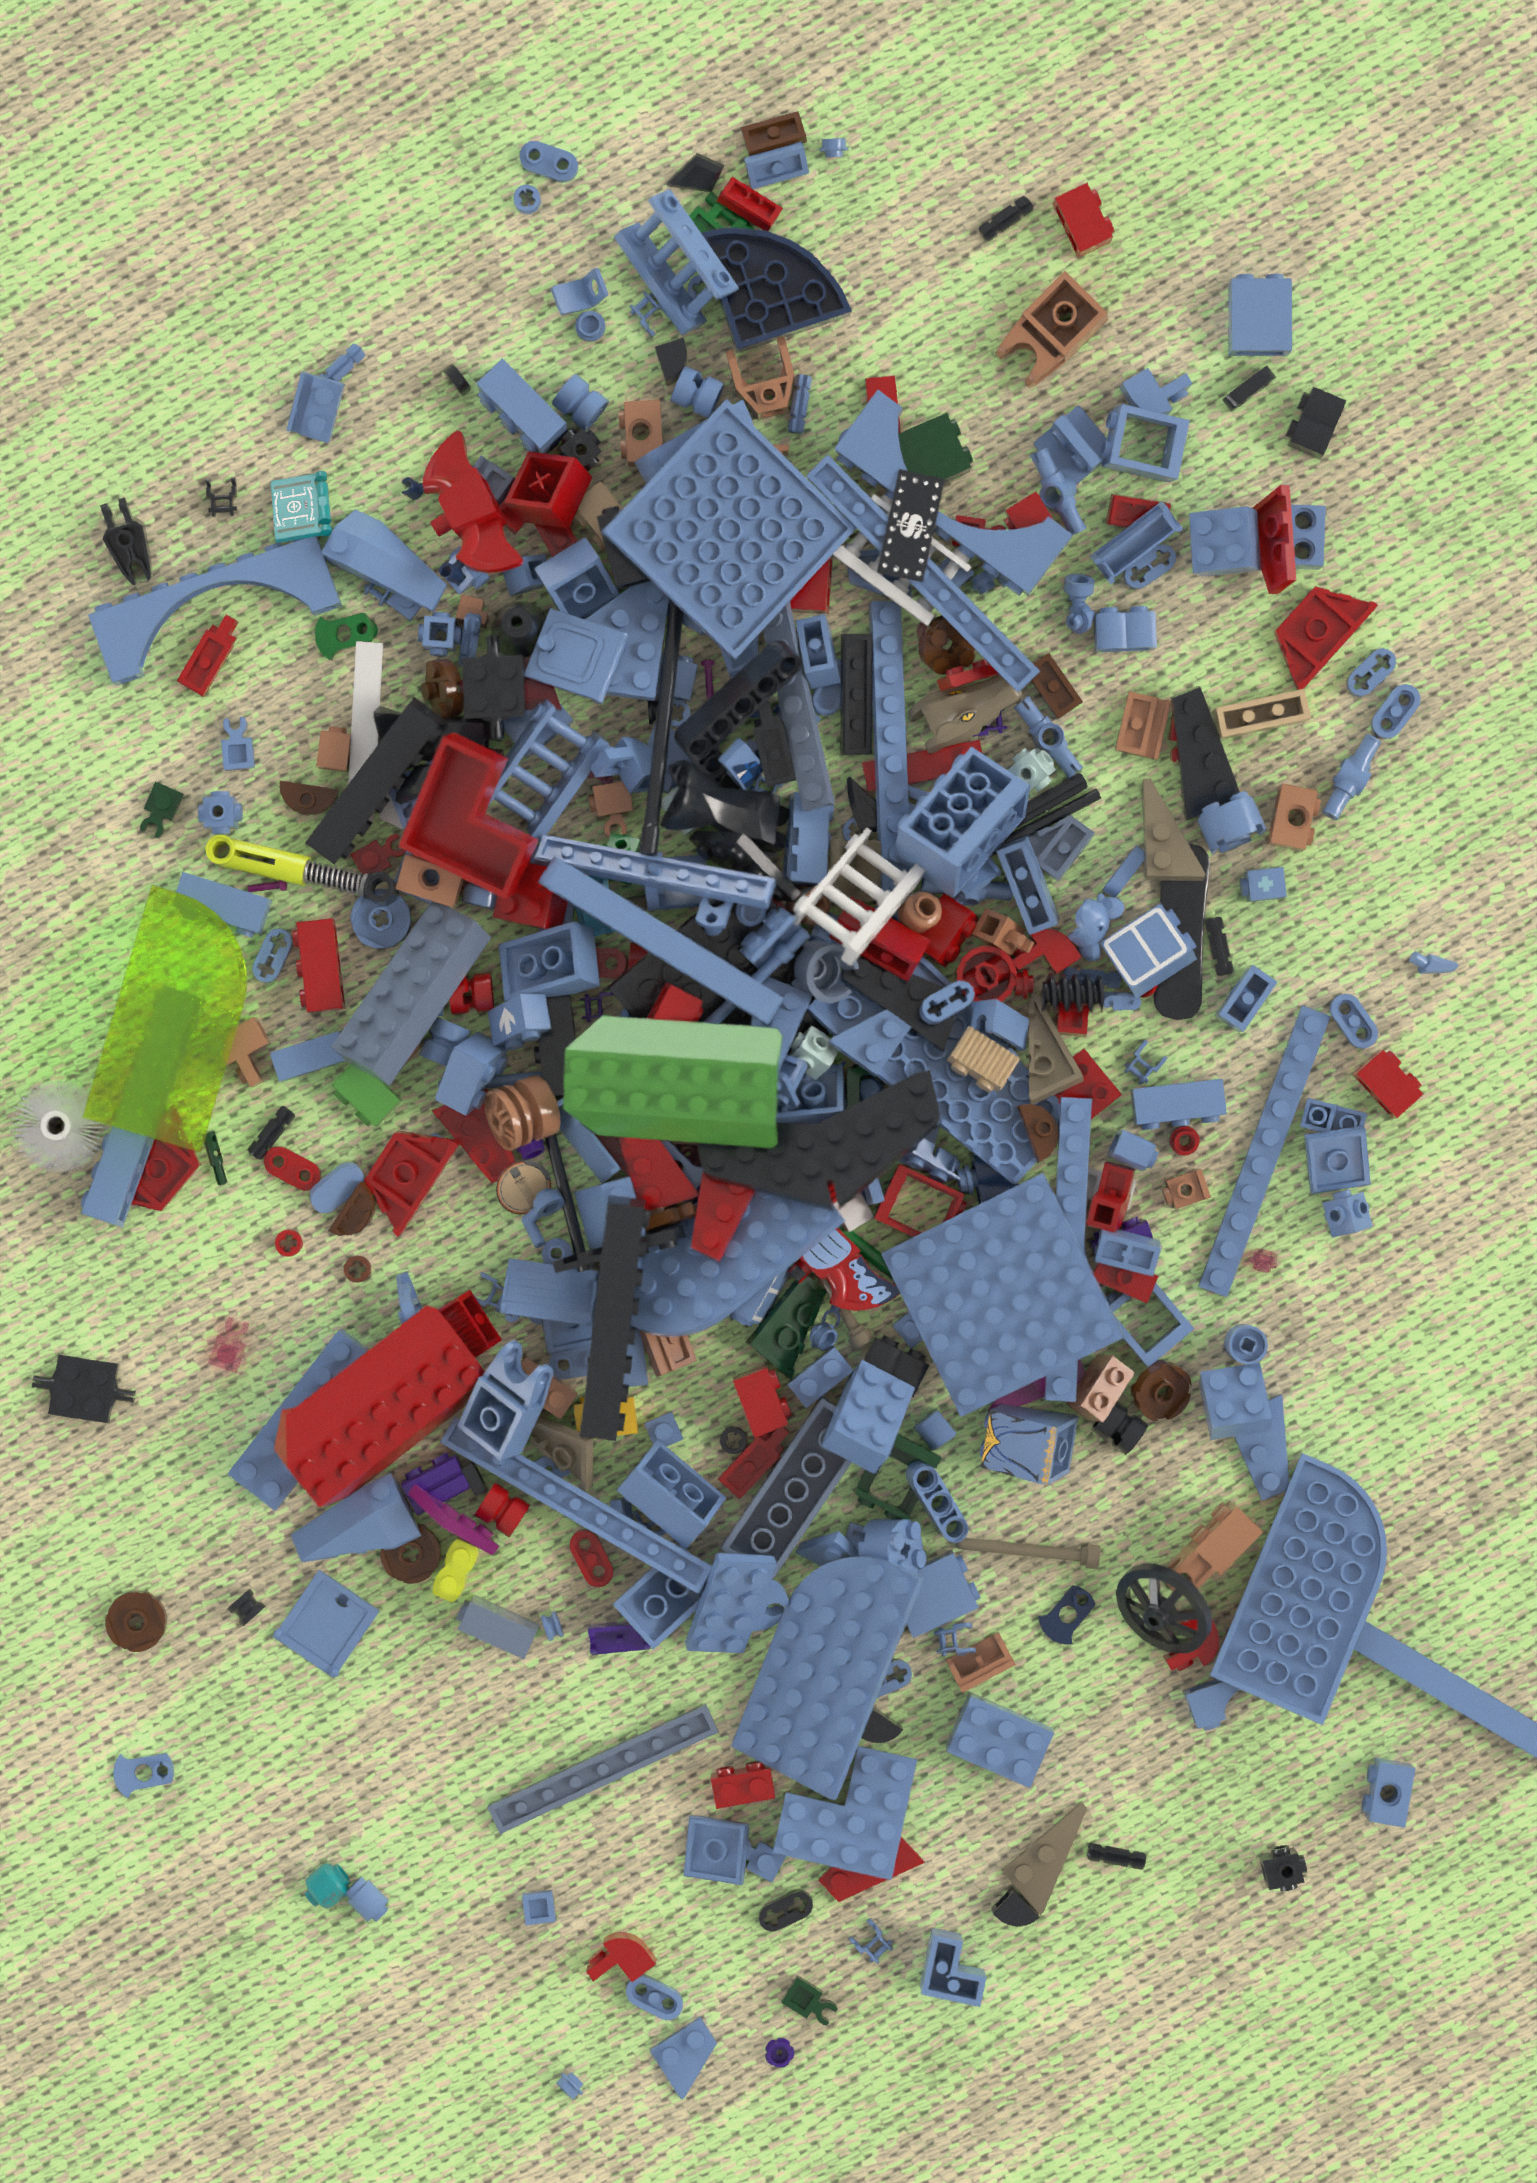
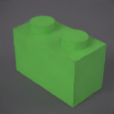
M350 1065L332 1084L336 1089L333 1094L344 1105L347 1106L351 1103L358 1110L355 1115L366 1126H369L371 1123L374 1126H379L402 1101L385 1083L353 1065Z

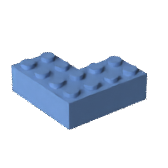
M858 1746L845 1805L786 1792L773 1853L892 1880L917 1759Z

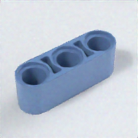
M917 1460L912 1462L906 1470L907 1481L935 1529L947 1541L952 1543L962 1541L968 1534V1524L938 1472L923 1461ZM923 1470H927V1479L922 1483H917L918 1474ZM942 1495L941 1505L932 1508V1500L936 1496ZM957 1520L956 1529L947 1533V1524L950 1521Z

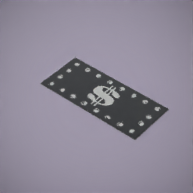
M899 469L877 569L878 573L923 582L945 479Z

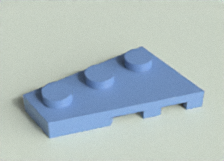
M1282 1394L1268 1399L1272 1416L1270 1431L1234 1436L1261 1501L1285 1492L1289 1485Z

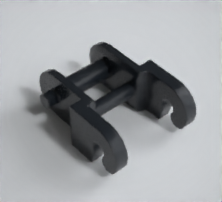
M231 477L232 492L229 495L212 494L211 479H206V497L211 499V508H208V512H212V517H216V513L230 512L231 516H234V511H237V506H234L233 497H237L236 477ZM229 499V506H216L215 500Z

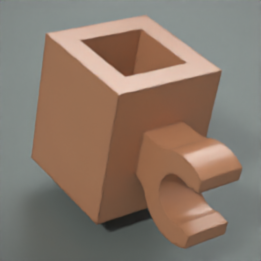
M329 726V731L321 730L316 763L319 769L349 773L351 734H347L346 728Z
M623 781L593 786L594 794L588 795L591 813L597 812L598 818L610 817L604 825L606 837H610V827L614 824L621 827L622 835L627 834V826L623 821L622 815L634 813L631 794H629Z
M988 908L984 910L972 935L986 945L999 948L1009 956H1013L1016 948L1029 953L1034 945L1033 941L1026 939L1024 935L1026 930L1009 917Z

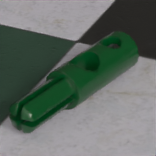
M213 1131L202 1134L217 1185H224L227 1183V1178L222 1164L224 1162L216 1133ZM214 1150L218 1152L217 1157L214 1155Z

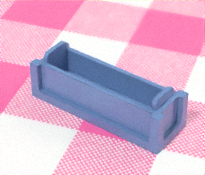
M1161 501L1091 554L1090 558L1108 582L1112 584L1115 582L1114 578L1174 532L1178 531L1179 533L1183 528L1171 514L1169 508Z

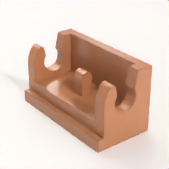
M999 1632L969 1647L975 1648L976 1653H967L963 1656L955 1654L946 1659L962 1693L1016 1665Z

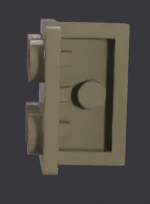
M830 840V871L847 852L845 847L849 841ZM875 840L867 841L866 845L881 856V842ZM857 854L849 866L881 888V871ZM842 875L832 884L834 888L849 899L853 896L862 902L876 901Z

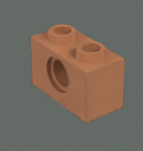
M660 400L624 402V411H619V427L626 430V440L620 441L621 459H627L628 467L636 466L635 461L663 445ZM645 427L650 432L649 436L645 440L635 439L633 432L636 428Z
M1283 783L1278 786L1267 845L1301 852L1306 850L1307 845H1312L1315 829L1310 828L1312 817H1317L1321 799L1317 798V790ZM1294 810L1301 814L1302 823L1300 826H1293L1289 823L1288 814L1290 811Z
M409 852L405 855L395 889L454 907L458 904L465 879ZM427 869H433L438 872V884H431L427 881L425 876Z
M1097 1354L1076 1387V1402L1067 1401L1066 1404L1086 1420L1104 1423L1135 1372L1113 1355Z

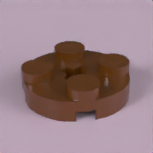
M942 615L931 621L929 624L931 627L927 630L926 635L922 633L919 639L918 651L921 661L930 670L939 675H946L947 670L959 666L968 667L975 660V649ZM950 638L952 641L951 647L948 650L943 649V646L947 644V639Z
M449 659L428 661L426 663V682L421 684L423 699L429 700L433 711L443 719L459 716L463 710L464 694L463 692L458 693L456 683L461 682V678L456 666Z
M1159 1359L1141 1373L1137 1381L1132 1385L1130 1392L1134 1397L1135 1406L1148 1419L1158 1421L1157 1419L1166 1418L1169 1420L1178 1416L1188 1405L1191 1397L1188 1393L1189 1384L1191 1386L1192 1384L1189 1375L1175 1363ZM1163 1386H1166V1394L1164 1396L1160 1394L1157 1396L1158 1391Z
M417 1524L422 1536L395 1549H381L380 1551L381 1563L388 1575L403 1581V1583L415 1584L429 1578L439 1565L441 1557L440 1542L435 1533L423 1524ZM407 1545H411L412 1548H418L419 1553L416 1554L415 1561H411L409 1557H403Z
M130 1591L122 1594L112 1603L105 1620L106 1631L111 1641L117 1646H121L131 1652H142L156 1645L166 1632L167 1613L161 1601L154 1597L153 1594L143 1591ZM133 1613H137L138 1616L144 1618V1622L141 1623V1629H137L135 1625H129Z

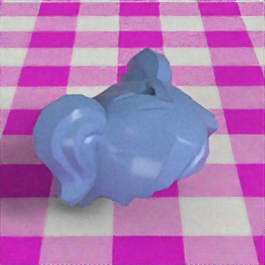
M1100 893L1097 896V900L1086 898L1082 906L1077 910L1075 922L1078 928L1067 937L1077 945V951L1086 960H1099L1101 955L1099 942L1104 939L1109 929L1110 920L1117 919L1122 915L1124 903L1116 897H1105L1103 893Z

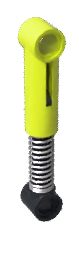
M220 834L210 838L206 844L205 852L211 862L223 869H234L302 886L310 882L312 885L316 883L317 886L331 887L332 890L352 892L353 895L357 893L358 896L372 900L380 906L391 905L397 900L399 890L395 889L397 883L384 872L363 874L362 872L358 874L357 871L352 873V870L347 872L346 868L342 870L341 867L337 869L336 866L334 868L331 865L327 867L326 864L322 866L321 862L318 865L316 861L312 863L309 856L245 842ZM223 845H229V854L225 858H218L219 848ZM241 854L254 858L265 860V863L242 858ZM381 882H387L388 891L382 896H377L375 894L376 886Z

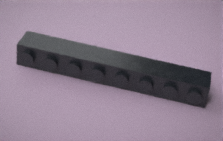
M609 1195L580 1437L616 1441L617 1432L624 1431L626 1414L620 1413L621 1402L627 1403L629 1385L623 1383L625 1373L631 1374L633 1356L627 1355L628 1344L634 1345L636 1327L631 1326L632 1315L638 1316L640 1298L634 1297L635 1286L641 1287L643 1269L638 1268L639 1257L645 1258L647 1239H641L642 1228L649 1227L651 1210L645 1209L646 1200Z

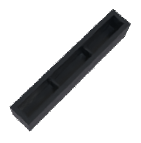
M413 697L305 843L333 864L340 857L346 860L355 848V845L351 843L357 834L361 837L364 836L373 823L369 820L370 816L374 811L379 814L390 801L386 797L391 788L396 791L400 788L408 777L403 772L409 764L415 768L425 754L421 751V748L427 741L433 744L442 729L438 726L443 718Z

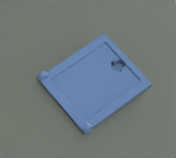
M550 608L526 668L525 677L592 699L597 704H602L629 634Z
M319 1569L280 1628L274 1631L272 1637L335 1679V1677L339 1676L341 1667L380 1610ZM336 1598H337V1600H338V1602H339L340 1604H342V1605H347V1606H341V1605H339V1604L337 1603V1601H336Z

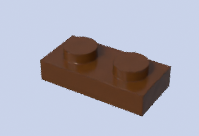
M799 111L741 127L749 156L802 142V144L807 143Z
M1050 653L1033 663L1040 672L1031 680V683L1057 720L1083 703Z

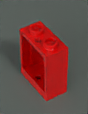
M898 1164L883 1195L885 1201L880 1202L874 1214V1219L912 1237L922 1233L888 1217L907 1176L953 1197L942 1223L963 1213L967 1202L963 1201L965 1194Z

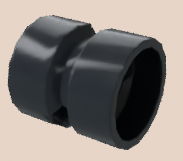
M1117 1401L1104 1423L1095 1422L1091 1430L1104 1440L1110 1438L1112 1446L1124 1455H1127L1144 1435L1148 1423L1136 1414L1128 1415V1408Z

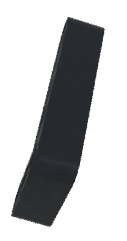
M782 640L773 641L676 730L674 734L676 744L720 788L740 789L729 777L728 771L718 761L723 753L717 746L799 672L801 668L800 657L786 642Z

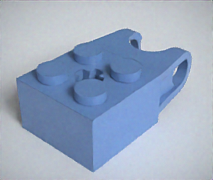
M512 1340L504 1345L484 1375L478 1378L457 1425L459 1429L500 1461L522 1453L544 1406L553 1377V1369L547 1364L538 1366L528 1376L521 1366L522 1345L516 1340Z

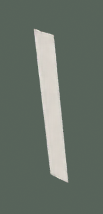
M356 641L348 784L378 744L374 711L380 706L383 643ZM374 812L369 818L370 821H373Z

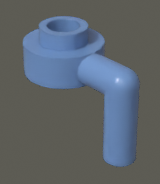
M551 1188L541 1190L533 1201L534 1208L522 1217V1223L535 1248H540L546 1243L536 1221L541 1217L556 1213L565 1204L559 1190H552Z

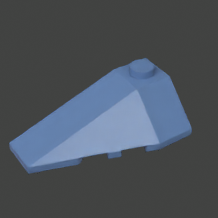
M356 509L334 527L321 552L329 564L432 612L435 611L447 587L446 583L382 521Z
M831 1065L816 1080L804 1073L795 1090V1094L800 1102L798 1107L794 1108L788 1105L781 1107L777 1105L776 1123L819 1124L846 1110L847 1099L843 1065Z
M391 1473L361 1487L291 1534L302 1562L336 1558L339 1555L350 1553L363 1554L376 1549H395L422 1536L403 1489Z

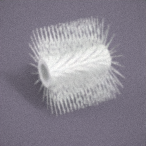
M59 1080L57 1082V1090L55 1089L56 1081L55 1084L53 1081L50 1090V1085L44 1091L41 1086L34 1096L28 1095L31 1098H28V1101L23 1097L28 1104L19 1103L31 1111L15 1107L34 1117L19 1113L15 1114L41 1122L22 1121L39 1123L40 1125L12 1124L32 1127L11 1130L25 1132L13 1136H22L20 1143L23 1144L25 1149L29 1150L28 1147H31L30 1150L33 1151L31 1153L35 1160L44 1161L45 1159L43 1164L45 1168L47 1167L48 1170L53 1168L55 1158V1171L57 1172L58 1170L59 1172L60 1170L61 1172L64 1158V1167L66 1166V1170L68 1167L69 1172L71 1165L73 1167L75 1164V1166L77 1165L80 1168V1162L84 1161L82 1159L85 1158V1161H87L89 1158L92 1159L90 1157L91 1154L97 1155L89 1147L102 1151L88 1141L97 1145L102 1144L81 1134L103 1139L80 1132H93L80 1128L109 1129L85 1126L107 1123L95 1120L108 1117H102V1115L93 1117L95 1116V1111L96 1115H98L96 1104L94 1103L93 1106H90L88 1103L86 1104L85 1102L88 1099H85L84 1095H87V1093H78L82 1089L80 1088L77 1091L75 1089L78 1088L77 1085L75 1087L73 1084L74 1087H72L70 1093L71 1087L69 1088V1086H72L71 1082L70 1084L68 1083L66 1093L67 1084L65 1081L60 1095L61 1081L59 1085ZM75 1093H76L78 1099H79V1098H80V1099H81V1098L83 1099V1101H82L81 1103H80V1102L78 1103L77 1100L75 1099V1097H74ZM60 1119H62L64 1121L65 1127L64 1130L60 1134H58L56 1131V1124Z

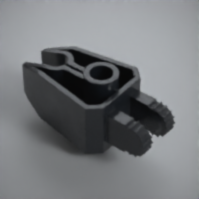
M123 497L118 499V505L125 522L117 525L108 504L100 505L108 527L102 539L121 573L132 585H136L137 581L131 563L133 560L139 562L147 580H150L152 576L151 554L145 523L138 518H133L127 500Z

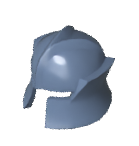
M813 940L804 942V949L797 956L794 964L795 979L791 984L799 990L812 994V996L824 1003L838 1002L853 991L850 988L837 982L842 977L840 965L842 969L846 970L859 969L857 960L851 966L841 960L846 948L841 944H828L823 941Z

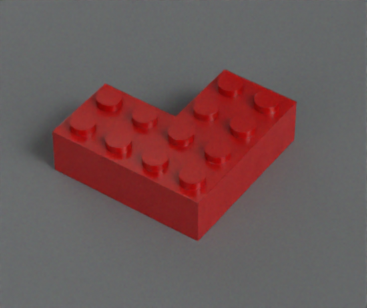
M455 732L443 736L398 847L504 899L515 895L539 839L486 814L508 758Z

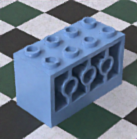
M971 747L965 755L960 754L957 756L951 766V770L946 775L942 774L939 776L933 786V790L928 795L924 794L916 803L915 810L910 816L906 814L897 825L898 838L895 842V846H897L895 859L909 869L916 863L925 870L922 876L924 879L954 898L1025 818L1030 785Z

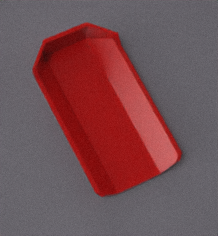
M426 1305L298 1406L282 1410L274 1450L317 1506L321 1508L347 1498L465 1407L478 1378L482 1377L485 1371L439 1310Z

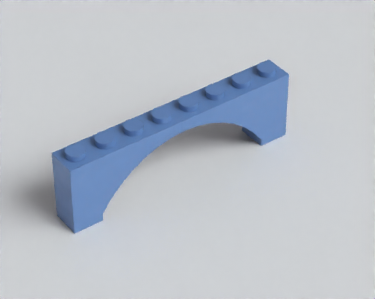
M877 390L834 449L839 455L836 459L850 470L853 466L863 473L861 478L874 488L877 484L887 490L885 495L893 500L899 469L907 471L902 458L898 435V418L903 413V409L881 391ZM938 511L934 533L944 541L948 542L951 538L960 546L957 549L970 560L975 556L984 564L981 568L994 578L998 574L1008 581L1006 587L1018 596L1022 592L1027 596L1030 595L1072 538V534L1049 516L1043 523L1030 527L995 531L964 525Z
M316 536L293 540L292 543L284 546L281 543H275L265 547L264 553L255 556L253 553H247L237 557L236 563L227 566L225 563H218L210 566L208 572L197 576V573H190L180 577L179 583L170 586L168 583H162L152 587L151 593L142 596L140 593H134L125 596L123 602L112 606V603H105L95 607V612L88 614L112 683L118 686L145 676L143 672L144 662L149 648L162 625L180 606L210 589L236 584L268 587L301 601L310 607L311 613L314 616L342 607L329 566L321 554L323 549L319 538Z

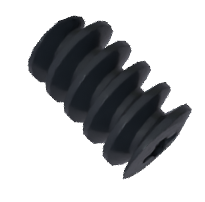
M1049 973L1045 982H1042L1041 1011H1045L1048 1003H1051L1053 1012H1057L1060 1003H1063L1065 1012H1069L1072 1004H1075L1078 1013H1081L1084 1004H1087L1090 1013H1093L1096 1005L1100 1006L1101 1013L1103 1011L1104 983L1101 975L1096 976L1094 983L1091 982L1089 975H1085L1080 983L1078 976L1073 974L1068 983L1065 974H1060L1058 981L1055 982L1054 975Z

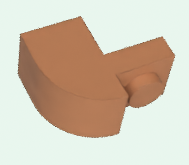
M252 1017L234 1027L227 1034L222 1046V1058L225 1066L229 1067L238 1063L239 1067L235 1069L237 1075L244 1085L248 1083L250 1087H255L264 1082L250 1055L271 1044L257 1017Z

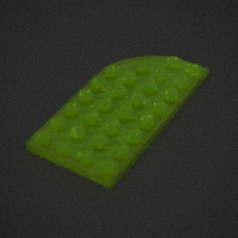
M151 885L82 1118L201 1152L244 1007L247 990V972L241 948L230 928L212 909L198 900L175 891Z

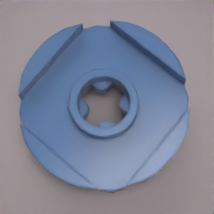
M376 889L375 894L382 896L388 889ZM398 895L394 903L388 906H380L372 900H367L360 896L353 905L350 917L353 930L358 939L365 945L376 949L392 948L403 941L410 930L412 921L410 908L400 895ZM383 910L387 912L386 917L389 919V923L387 925L382 924L381 928L376 927L377 921L373 919V915L375 913L380 914Z

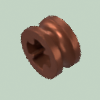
M357 1255L350 1257L346 1261L343 1271L348 1280L359 1283L369 1278L372 1267L367 1258ZM356 1260L361 1261L360 1265L364 1264L366 1267V1271L361 1273L360 1278L354 1277L355 1273L351 1274L349 1270L350 1267L354 1266Z

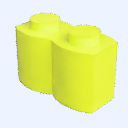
M457 1537L447 1551L445 1565L434 1580L433 1594L452 1603L457 1600L466 1586L468 1572L473 1568L478 1559L480 1548Z

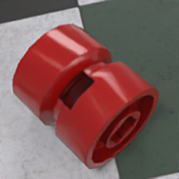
M491 972L474 974L471 979H468L465 975L449 999L452 1015L469 1013L471 1008H474L477 1012H488L494 1008ZM472 991V996H465V992Z
M495 1482L474 1516L487 1524L495 1521L496 1529L510 1538L530 1507V1504L518 1497L510 1499L509 1491Z

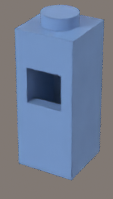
M336 1031L271 1052L270 1055L279 1082L346 1062L331 1048L342 1031Z

